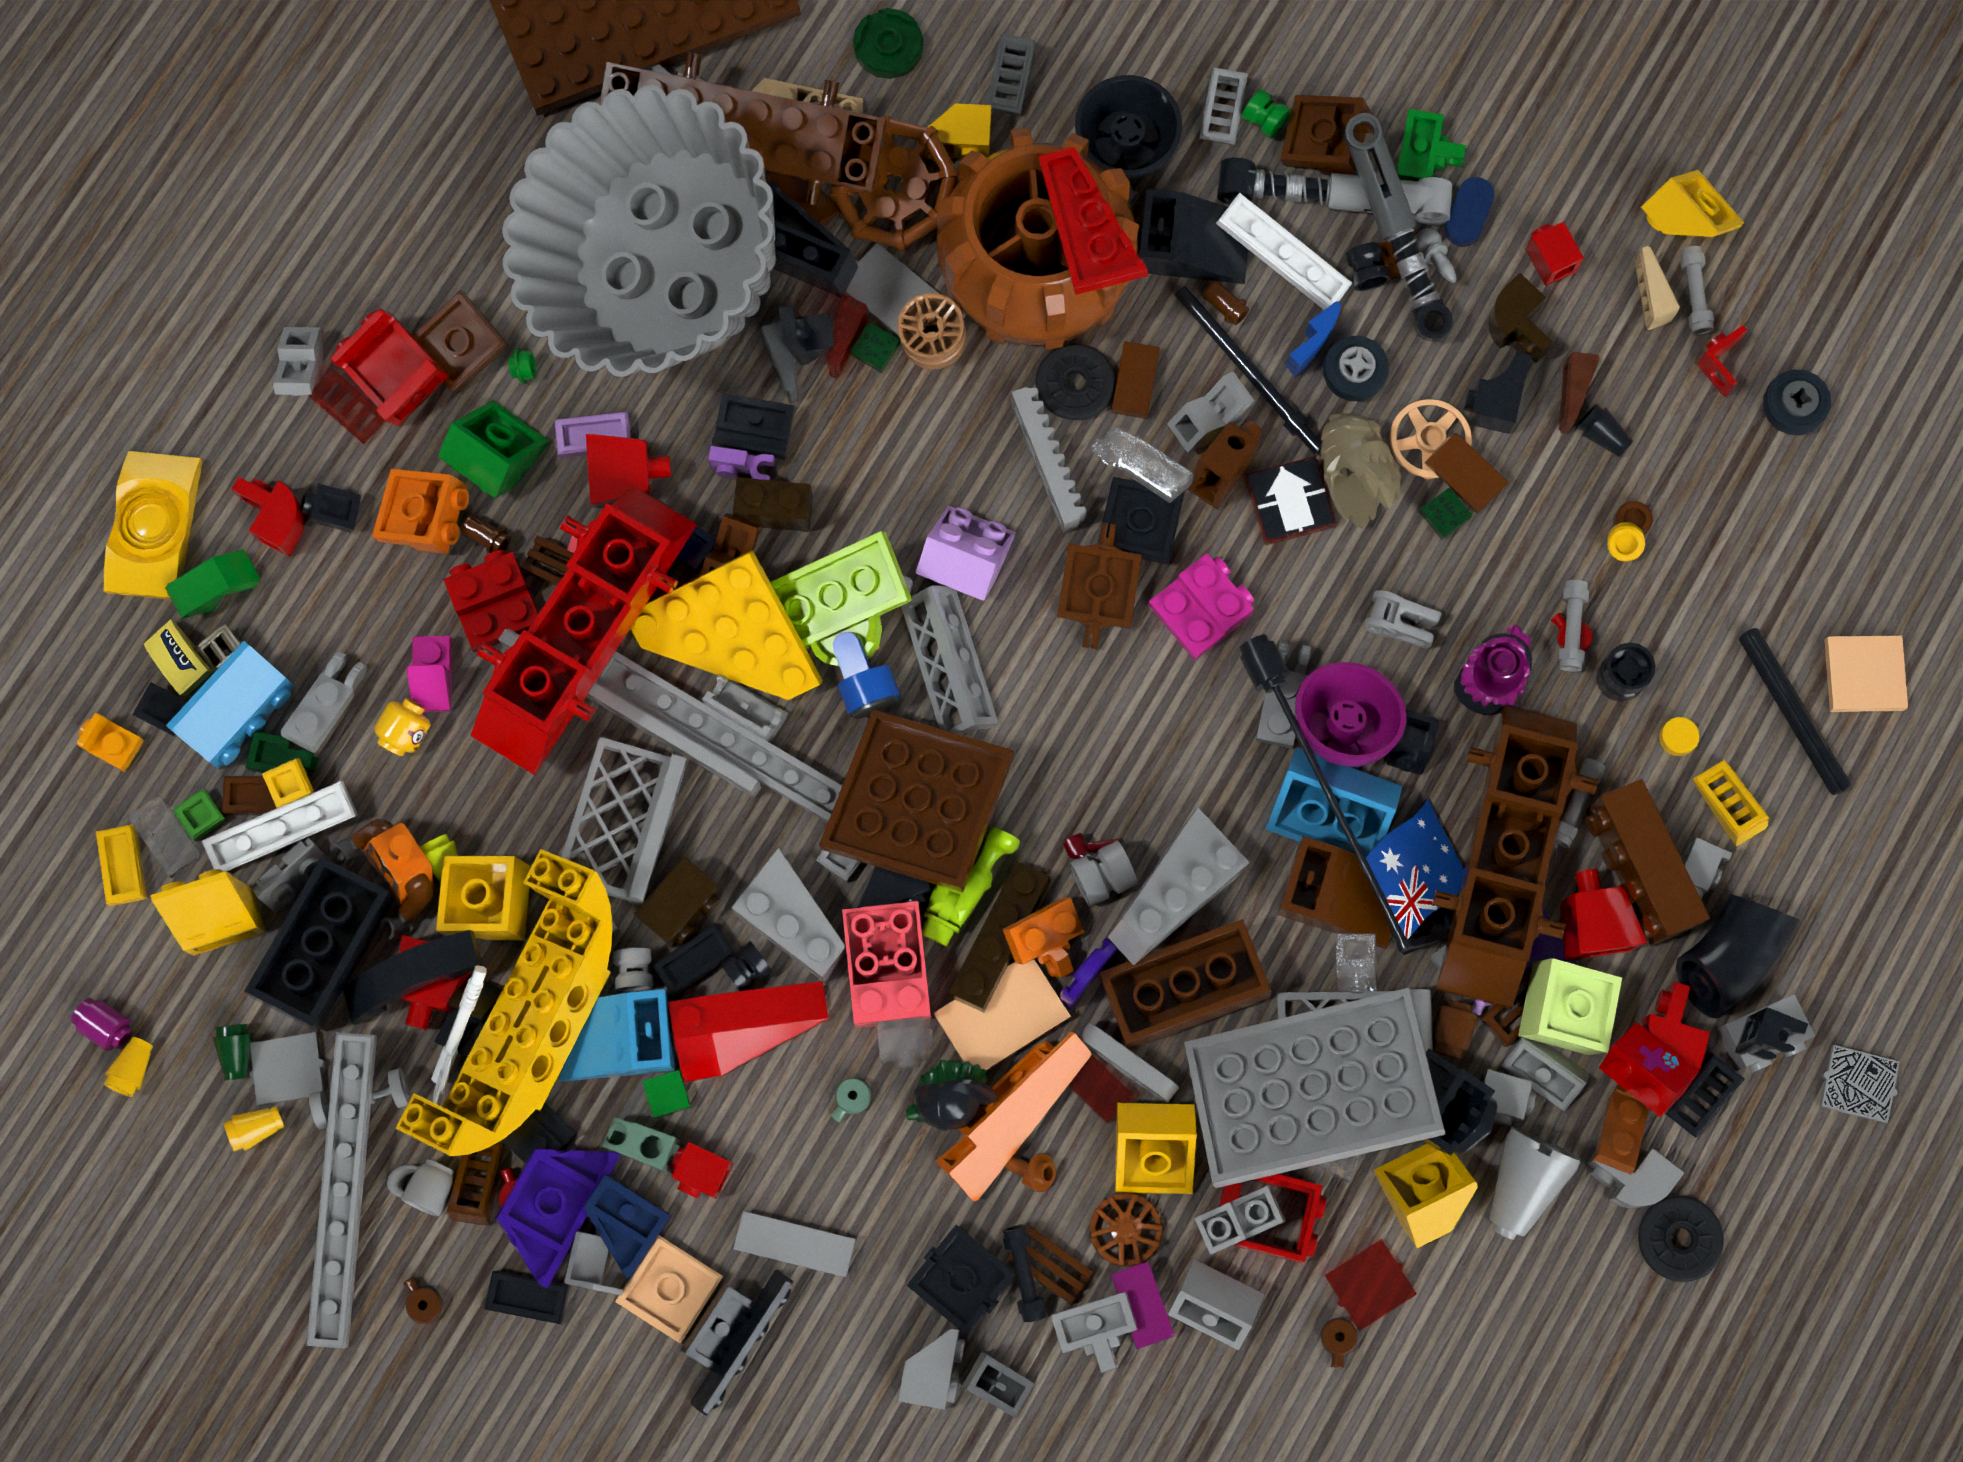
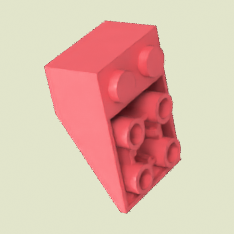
M918 901L843 909V924L855 1027L862 1028L932 1020Z

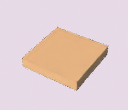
M1902 636L1827 637L1824 640L1830 712L1905 711L1908 709Z
M658 1235L623 1288L622 1296L619 1295L615 1302L682 1344L724 1276Z

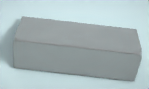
M1520 1037L1501 1065L1502 1068L1515 1077L1533 1082L1531 1087L1533 1090L1564 1112L1586 1085L1589 1074L1550 1045Z

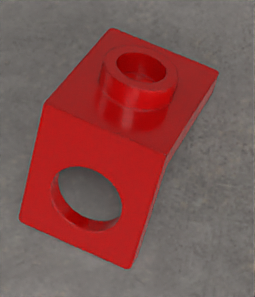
M1744 325L1728 336L1722 332L1706 345L1708 350L1697 363L1698 367L1723 397H1726L1732 391L1737 381L1718 360V357L1740 342L1748 331ZM1714 369L1722 376L1724 383L1717 377Z

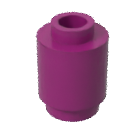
M91 997L86 998L79 1004L71 1017V1022L76 1025V1031L105 1051L121 1048L127 1042L132 1032L129 1029L130 1019L100 999L95 1001Z

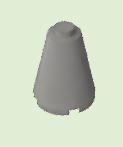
M1511 1126L1506 1135L1489 1220L1495 1223L1493 1230L1512 1240L1515 1239L1516 1235L1525 1237L1578 1170L1581 1162L1579 1157L1553 1143L1549 1144L1539 1139L1540 1137L1514 1126Z

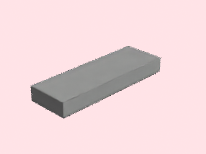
M743 1211L733 1249L847 1278L856 1239Z

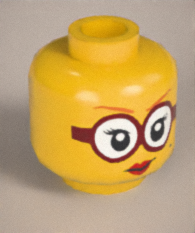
M405 698L403 703L397 701L389 702L374 727V732L379 737L377 743L399 756H404L406 752L412 753L417 751L431 726L429 719L423 714L425 707L409 698Z

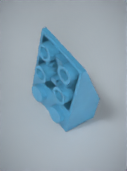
M665 989L599 997L560 1071V1082L675 1071L673 1031L668 1002H670L669 993Z

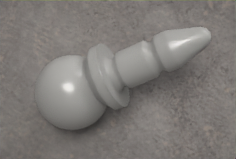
M1432 228L1420 230L1415 236L1418 238L1415 243L1418 251L1423 253L1426 263L1434 264L1442 277L1452 283L1456 282L1455 269L1446 257L1448 249L1442 243V237L1439 232Z

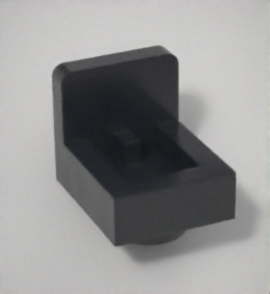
M150 682L132 715L174 736L175 733L166 725L188 701Z

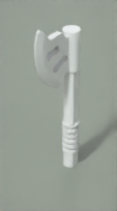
M475 966L472 977L468 980L446 1045L443 1046L431 1078L436 1083L433 1102L440 1105L451 1068L458 1053L457 1048L484 985L483 980L487 969L483 966Z

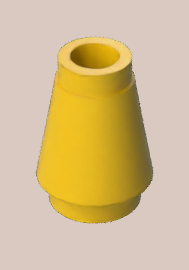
M132 1037L105 1072L107 1079L104 1085L117 1093L133 1097L135 1091L141 1089L153 1045L140 1038Z
M277 1106L270 1109L266 1108L232 1115V1120L223 1123L234 1152L242 1148L246 1151L277 1132V1130L284 1128Z

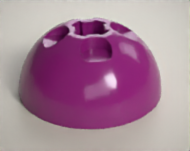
M1337 662L1316 669L1302 682L1295 700V718L1312 752L1334 765L1358 767L1371 764L1386 756L1397 745L1405 730L1406 709L1400 693L1381 673L1361 664Z

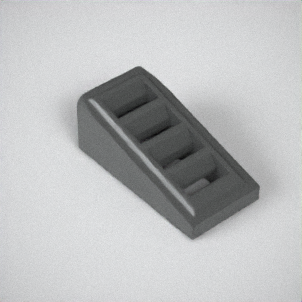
M1007 34L1001 35L986 104L991 105V111L1021 116L1036 52V42L1034 40ZM1006 64L1023 69L1022 71L1003 68V66ZM1000 79L1020 82V84L1016 86L1001 83ZM997 92L1017 96L1016 101L996 97Z
M779 320L762 327L761 335L789 402L794 403L798 401L794 356L782 341L781 323Z

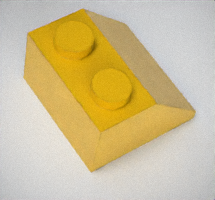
M444 856L436 931L455 934L471 930L474 931L475 938L525 940L530 887L523 884L531 866L516 856Z
M1117 1103L1115 1192L1193 1194L1197 1137L1195 1104Z

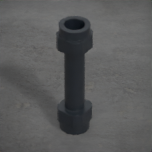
M1023 1224L1007 1227L1002 1230L1004 1235L1003 1243L1005 1250H1009L1012 1253L1022 1297V1300L1017 1302L1019 1314L1022 1315L1023 1322L1041 1320L1046 1317L1044 1298L1037 1296L1026 1248L1031 1245L1029 1232L1026 1231V1226Z

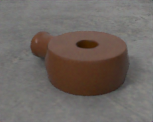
M414 1276L407 1279L403 1284L410 1293L406 1301L408 1316L419 1324L433 1322L442 1311L443 1302L440 1294L431 1287H420ZM423 1301H426L428 1304L425 1310L421 1308Z
M1343 1318L1329 1320L1321 1330L1322 1345L1332 1354L1331 1367L1344 1368V1355L1350 1353L1355 1348L1358 1339L1354 1325ZM1337 1332L1343 1335V1339L1340 1342L1335 1339Z

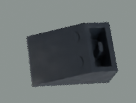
M1146 189L1139 258L1142 259L1147 267L1148 274L1245 284L1248 249L1216 224L1228 207L1183 192Z

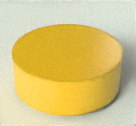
M1629 522L1615 525L1607 536V546L1610 554L1620 561H1632L1638 558L1645 548V538L1642 530L1637 525Z
M1675 717L1670 719L1661 728L1659 741L1667 753L1673 756H1684L1697 746L1699 730L1691 720L1684 717Z

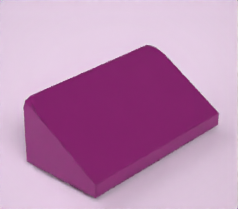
M1148 1261L1110 1275L1116 1293L1127 1292L1138 1330L1131 1332L1136 1349L1175 1336Z

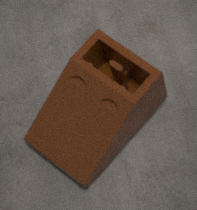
M1303 836L1296 850L1277 915L1387 949L1391 929L1356 855L1340 847Z

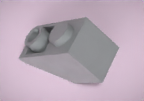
M950 1329L905 1361L898 1401L943 1410L946 1409L947 1402H955L958 1379L951 1378L954 1362H962L965 1340L958 1339L959 1330Z

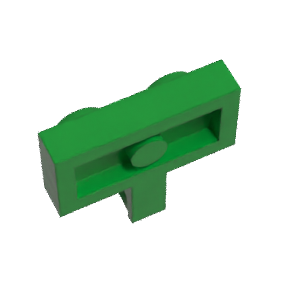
M1409 109L1397 168L1400 180L1419 181L1423 178L1433 177L1434 168L1443 169L1444 165L1462 167L1466 145L1448 142L1449 137L1441 135L1444 114Z

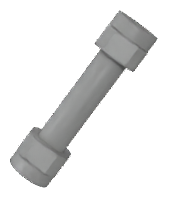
M1690 246L1680 251L1681 270L1687 271L1692 313L1688 317L1689 326L1693 335H1705L1714 331L1713 311L1707 310L1701 270L1706 264L1705 256L1702 252V247Z
M1568 580L1565 582L1562 601L1568 603L1564 648L1558 650V661L1560 670L1577 672L1582 670V664L1584 663L1585 651L1579 648L1582 607L1584 603L1589 601L1588 583L1585 581Z
M1585 758L1578 774L1594 779L1597 778V785H1599L1606 767L1596 760ZM1575 789L1561 821H1559L1554 844L1563 848H1570L1578 832L1575 825L1590 793Z

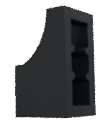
M1516 351L1509 368L1504 373L1490 380L1480 379L1475 390H1468L1463 410L1469 412L1467 420L1469 425L1510 434L1516 423L1531 355Z

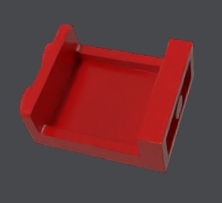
M382 308L369 313L362 320L361 327L351 337L343 339L337 345L336 352L330 358L378 407L376 411L381 417L396 426H400L450 376L393 314Z

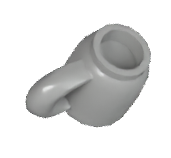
M428 1159L419 1167L403 1165L393 1170L388 1176V1190L392 1195L401 1197V1200L406 1204L427 1214L440 1216L452 1190L454 1171ZM414 1173L405 1191L401 1189L403 1180L409 1174Z

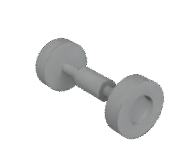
M397 1068L388 1071L390 1087L377 1091L372 1090L371 1104L376 1103L375 1099L392 1094L398 1108L407 1106L411 1098L402 1069ZM323 1091L309 1094V1104L312 1117L317 1129L322 1131L327 1129L329 1103Z

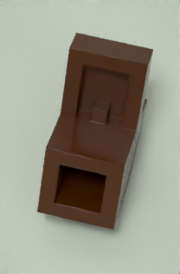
M726 513L722 518L714 549L705 557L700 576L752 550L754 552L761 525Z

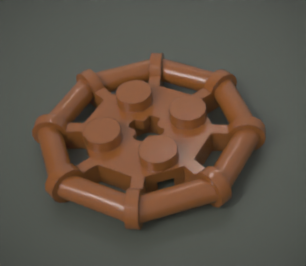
M890 115L882 116V118H887L884 132L886 146L881 149L874 191L869 192L833 184L832 188L829 189V197L834 198L852 231L851 236L854 239H865L895 247L898 251H905L907 246L938 228L939 200L948 198L954 190L959 178V169L955 168L938 137V130L935 127L930 126L927 128L895 120ZM895 135L919 140V143L914 150L896 146ZM927 149L931 152L941 171L936 173L930 172L922 157ZM892 175L903 177L904 181L900 183L901 190L898 193L893 189L887 190V184ZM941 182L935 208L933 209L928 205V194L930 188L932 189L933 183ZM860 195L868 209L863 219L860 218L849 196ZM921 211L929 215L906 230L905 221ZM877 217L895 222V232L871 225Z

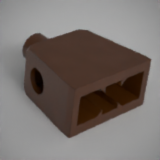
M1248 419L1244 420L1239 427L1233 423H1228L1199 458L1187 490L1218 510L1252 463L1260 444L1257 440L1262 433L1260 427Z

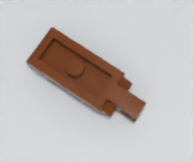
M1620 1085L1614 1087L1613 1092L1608 1098L1593 1160L1631 1175L1636 1168L1649 1108Z

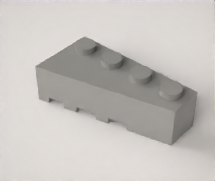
M1197 807L1167 848L1108 938L1135 965L1229 886L1250 862Z

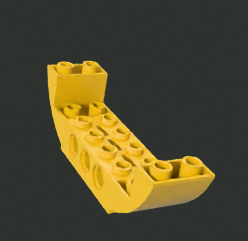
M540 849L523 884L548 898L549 901L443 1106L413 1093L395 1128L449 1156L469 1155L487 1149L506 1138L521 1126L535 1109L539 1111L542 1109L611 973L607 970L612 947L613 924L611 905L602 880L596 871Z

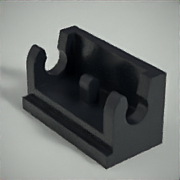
M1766 1007L1747 1017L1735 1053L1740 1055L1748 1053L1763 1060L1775 1059L1777 1057L1776 1054L1764 1049L1770 1047L1784 1053L1794 1051L1795 1047L1791 1044H1785L1788 1037L1794 1034H1805L1808 1023Z

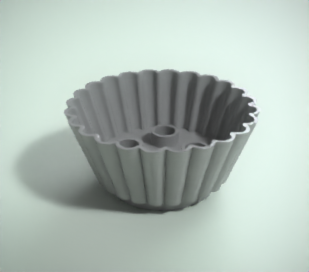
M656 85L643 86L634 96L624 89L614 90L608 93L601 105L596 102L581 104L572 115L571 123L560 122L551 127L545 139L546 148H538L532 151L526 159L524 172L527 178L519 180L513 186L509 199L514 212L508 215L502 227L503 237L510 245V248L503 257V268L509 278L515 280L511 288L512 302L517 308L528 311L526 322L529 331L538 337H548L549 348L555 356L560 358L575 357L579 367L585 371L593 372L607 368L611 374L618 377L628 376L642 370L647 373L660 372L714 350L724 344L726 337L741 332L745 325V317H751L759 310V296L765 294L770 288L769 271L772 270L776 262L773 193L771 187L766 183L763 158L759 152L749 148L748 137L744 127L736 122H726L722 108L714 102H703L698 105L694 95L686 89L674 90L666 96L664 91Z

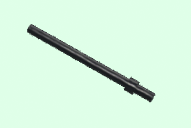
M1186 286L1181 287L1175 293L1176 298L1285 421L1283 426L1292 436L1297 435L1314 456L1319 454L1322 441L1308 426L1310 423L1301 411L1296 412L1191 291Z

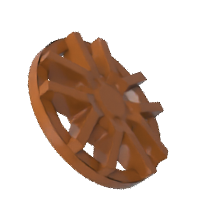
M1119 1193L1106 1198L1095 1209L1090 1221V1238L1095 1250L1103 1259L1114 1265L1127 1267L1143 1263L1155 1253L1161 1241L1162 1223L1157 1210L1148 1200L1136 1194ZM1130 1199L1125 1213L1117 1205L1116 1200ZM1135 1201L1145 1206L1138 1218L1130 1214ZM1109 1204L1118 1214L1114 1220H1111L1102 1211ZM1148 1211L1151 1212L1155 1225L1141 1223ZM1098 1216L1105 1220L1110 1227L1096 1231ZM1142 1229L1156 1230L1154 1241L1141 1237ZM1110 1232L1114 1240L1101 1247L1097 1236ZM1137 1242L1151 1246L1147 1253L1139 1256ZM1118 1244L1119 1259L1113 1258L1105 1250ZM1124 1245H1132L1135 1259L1124 1260Z

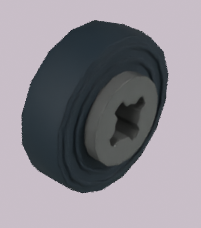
M1793 369L1779 374L1770 382L1763 396V410L1767 420L1777 430L1788 435H1804L1813 432L1826 420L1831 409V394L1827 385L1816 374L1807 370Z

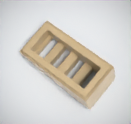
M1648 245L1639 252L1635 260V267L1645 325L1649 331L1672 322L1680 306L1651 247Z

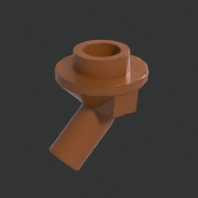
M1044 1153L1035 1154L1029 1163L1013 1155L1004 1167L1022 1176V1183L1027 1189L1036 1192H1044L1049 1189L1056 1176L1053 1160Z

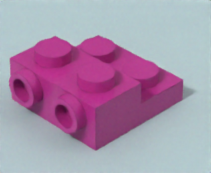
M1208 553L1181 572L1177 580L1148 602V606L1194 661L1252 617L1254 608L1251 606L1254 602L1251 593L1241 584L1235 587L1227 577L1231 572L1225 562L1218 556L1212 559Z

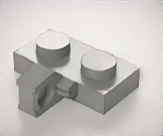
M1126 1291L1051 1315L1062 1353L1084 1347L1087 1356L1091 1354L1096 1355L1101 1373L1118 1367L1113 1351L1114 1347L1121 1345L1118 1336L1138 1330Z

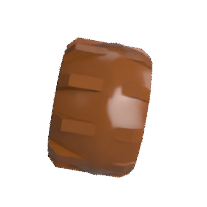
M1029 127L1010 130L1009 148L993 153L989 157L971 150L959 162L958 184L948 198L939 200L936 239L937 256L946 284L947 296L974 323L986 330V338L1002 345L1007 341L1024 345H1044L1045 350L1064 347V341L1077 337L1092 327H1102L1114 315L1115 305L1130 282L1075 295L1069 270L1047 276H1030L1011 271L1021 264L1028 269L1041 270L1051 266L1054 261L1067 267L1050 201L1038 198V195L1048 196L1038 156L1074 146L1137 253L1139 224L1135 223L1128 203L1130 182L1121 168L1105 171L1101 166L1088 158L1089 140L1074 133H1071L1063 146L1051 143H1033ZM1029 196V200L1024 202L1017 211L1015 236L990 253H987L980 237L989 218L1006 203L1017 198Z

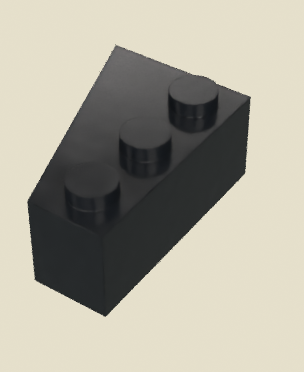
M771 179L768 185L773 193L776 262L772 269L843 298L858 269L850 249L820 222L813 219L800 204L793 201Z

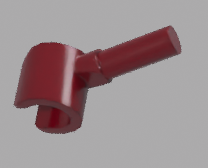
M1082 833L1067 838L1063 845L1068 856L1076 860L1091 852L1098 851L1100 848L1118 839L1093 841L1086 844Z

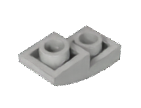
M1269 1185L1194 1218L1210 1255L1285 1222Z

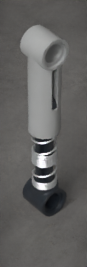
M1232 157L1220 162L1217 199L1222 203L1230 205L1235 197L1241 193L1250 201L1254 197L1262 199L1263 195L1273 196L1274 200L1277 197H1285V201L1301 202V199H1304L1305 203L1308 200L1320 201L1321 205L1326 201L1327 209L1373 214L1359 175L1331 173V176H1328L1325 180L1320 179L1318 175L1314 178H1306L1305 174H1294L1291 172L1289 175L1286 172L1282 175H1275L1271 171L1265 174L1264 170L1256 169L1255 163L1244 158ZM1377 177L1379 184H1384L1382 178ZM1438 177L1423 178L1419 181L1400 180L1413 217L1417 222L1427 225H1441L1450 220L1453 186L1449 180Z

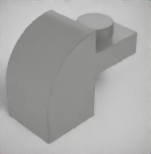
M1233 371L1224 375L1204 397L1186 403L1167 424L1187 453L1213 442L1228 423L1237 425L1244 419L1242 413L1254 402V399Z
M1653 1148L1643 1152L1631 1175L1594 1161L1595 1152L1586 1163L1594 1169L1591 1174L1600 1183L1609 1188L1612 1185L1617 1187L1608 1200L1625 1208H1641L1661 1201L1671 1192L1684 1174L1683 1171Z

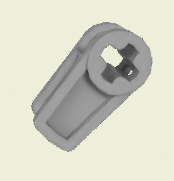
M1374 591L1372 613L1370 618L1365 619L1363 628L1375 635L1390 637L1425 649L1430 648L1434 635L1425 631L1424 628L1420 629L1402 622L1401 618L1414 621L1415 624L1420 623L1434 627L1440 620L1441 612L1406 600L1392 592Z

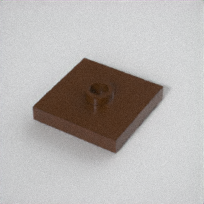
M461 290L413 334L414 338L450 375L444 383L456 394L509 346L473 301Z

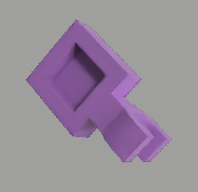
M711 446L708 461L711 470L716 471L718 476L735 479L738 475L748 476V473H750L752 479L771 480L769 475H762L758 470L764 465L774 466L775 458L774 455L770 454L753 456L748 455L747 451Z

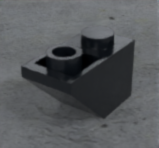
M875 867L858 908L918 901L919 906L927 902L925 897L931 895V889L926 881Z

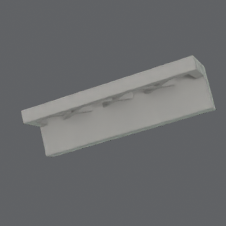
M929 586L911 596L912 601L902 605L901 608L939 729L962 735L970 730L989 729L999 724L957 591L948 586ZM922 602L925 603L927 610L924 624L919 622L915 606ZM930 636L936 639L938 645L935 658L929 655L927 648ZM941 671L947 673L949 680L946 693L940 690L938 683ZM952 705L958 708L962 721L961 724L953 728L949 718Z

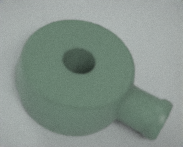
M848 1078L842 1081L835 1092V1101L838 1106L830 1116L840 1123L846 1113L858 1114L864 1111L871 1101V1091L867 1083L859 1078ZM851 1092L857 1093L858 1096L855 1100L849 1099Z

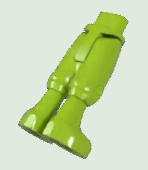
M992 827L986 837L982 853L976 864L972 867L963 893L935 884L927 910L923 915L927 920L922 928V935L947 947L953 933L959 934L960 928L975 909L985 890L987 891L991 888L993 874L990 870L1004 854L1015 852L1020 844V840L1003 830Z

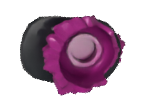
M1516 624L1513 626L1508 625L1506 633L1488 636L1477 647L1472 649L1473 652L1469 654L1468 661L1463 665L1454 681V694L1466 708L1478 714L1488 715L1495 713L1502 706H1506V704L1508 706L1515 704L1518 694L1522 695L1524 693V686L1532 671L1529 635L1523 633Z

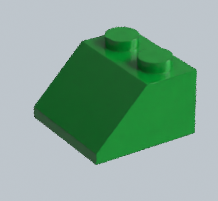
M492 400L451 423L438 458L450 465L454 471L462 474L479 486L483 492L497 498L519 483L546 449L549 440Z

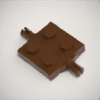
M1101 523L1099 544L1090 546L1068 544L1057 618L1075 620L1085 625L1082 647L1089 648L1090 636L1092 634L1091 649L1098 650L1100 628L1110 626L1131 628L1142 558L1140 554L1123 552L1113 547L1117 525L1110 524L1109 537L1106 538L1108 523Z

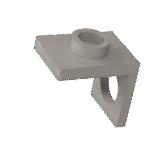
M576 1232L564 1284L622 1296V1289L601 1285L609 1251L601 1236Z

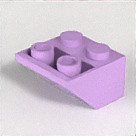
M948 505L926 538L916 574L984 601L997 579L1016 532L1007 529L999 522L987 521L974 516L964 508H954Z

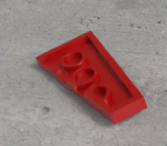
M1075 146L1038 156L1075 295L1149 276L1147 267L1135 252L1132 242L1116 220L1113 210L1100 193L1097 183Z

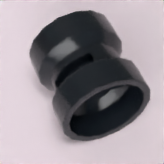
M1379 243L1361 244L1346 253L1348 266L1353 268L1355 272L1352 276V281L1357 291L1375 289L1389 281L1388 270L1385 266L1381 265L1383 252Z
M751 941L744 944L740 949V953L736 956H728L719 962L739 991H746L751 987V982L757 977L764 978L772 972ZM742 958L746 960L754 973L751 974L741 961Z

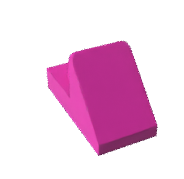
M450 636L413 637L412 666H407L411 700L424 706V712L451 711L452 638Z

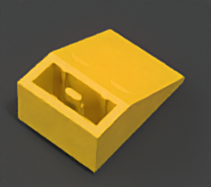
M221 869L203 872L198 876L199 880L187 884L184 881L165 884L161 887L162 892L150 895L153 904L182 950L192 956L266 933L258 900L252 888L228 872H222Z

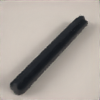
M1757 628L1746 631L1739 637L1741 645L1830 794L1836 795L1851 786L1849 779L1761 632Z

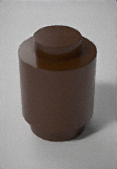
M1450 1000L1449 1006L1441 1005L1433 1031V1052L1462 1060L1464 1051L1468 1052L1478 1019L1477 1015L1471 1013L1472 1006Z

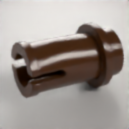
M1219 280L1209 285L1203 294V299L1225 316L1224 321L1227 323L1239 324L1250 310L1246 306V300L1243 298L1239 300Z
M474 514L465 520L461 529L463 536L484 546L488 554L497 550L506 551L510 544L511 537L507 535L506 529H497Z

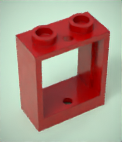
M1280 1174L1251 1180L1307 1195L1295 1249L1292 1250L1249 1238L1232 1246L1300 1264L1305 1262L1306 1256L1313 1257L1318 1239V1234L1312 1233L1315 1218L1322 1219L1327 1196L1321 1195L1323 1185ZM1243 1182L1223 1187L1219 1207L1239 1199Z

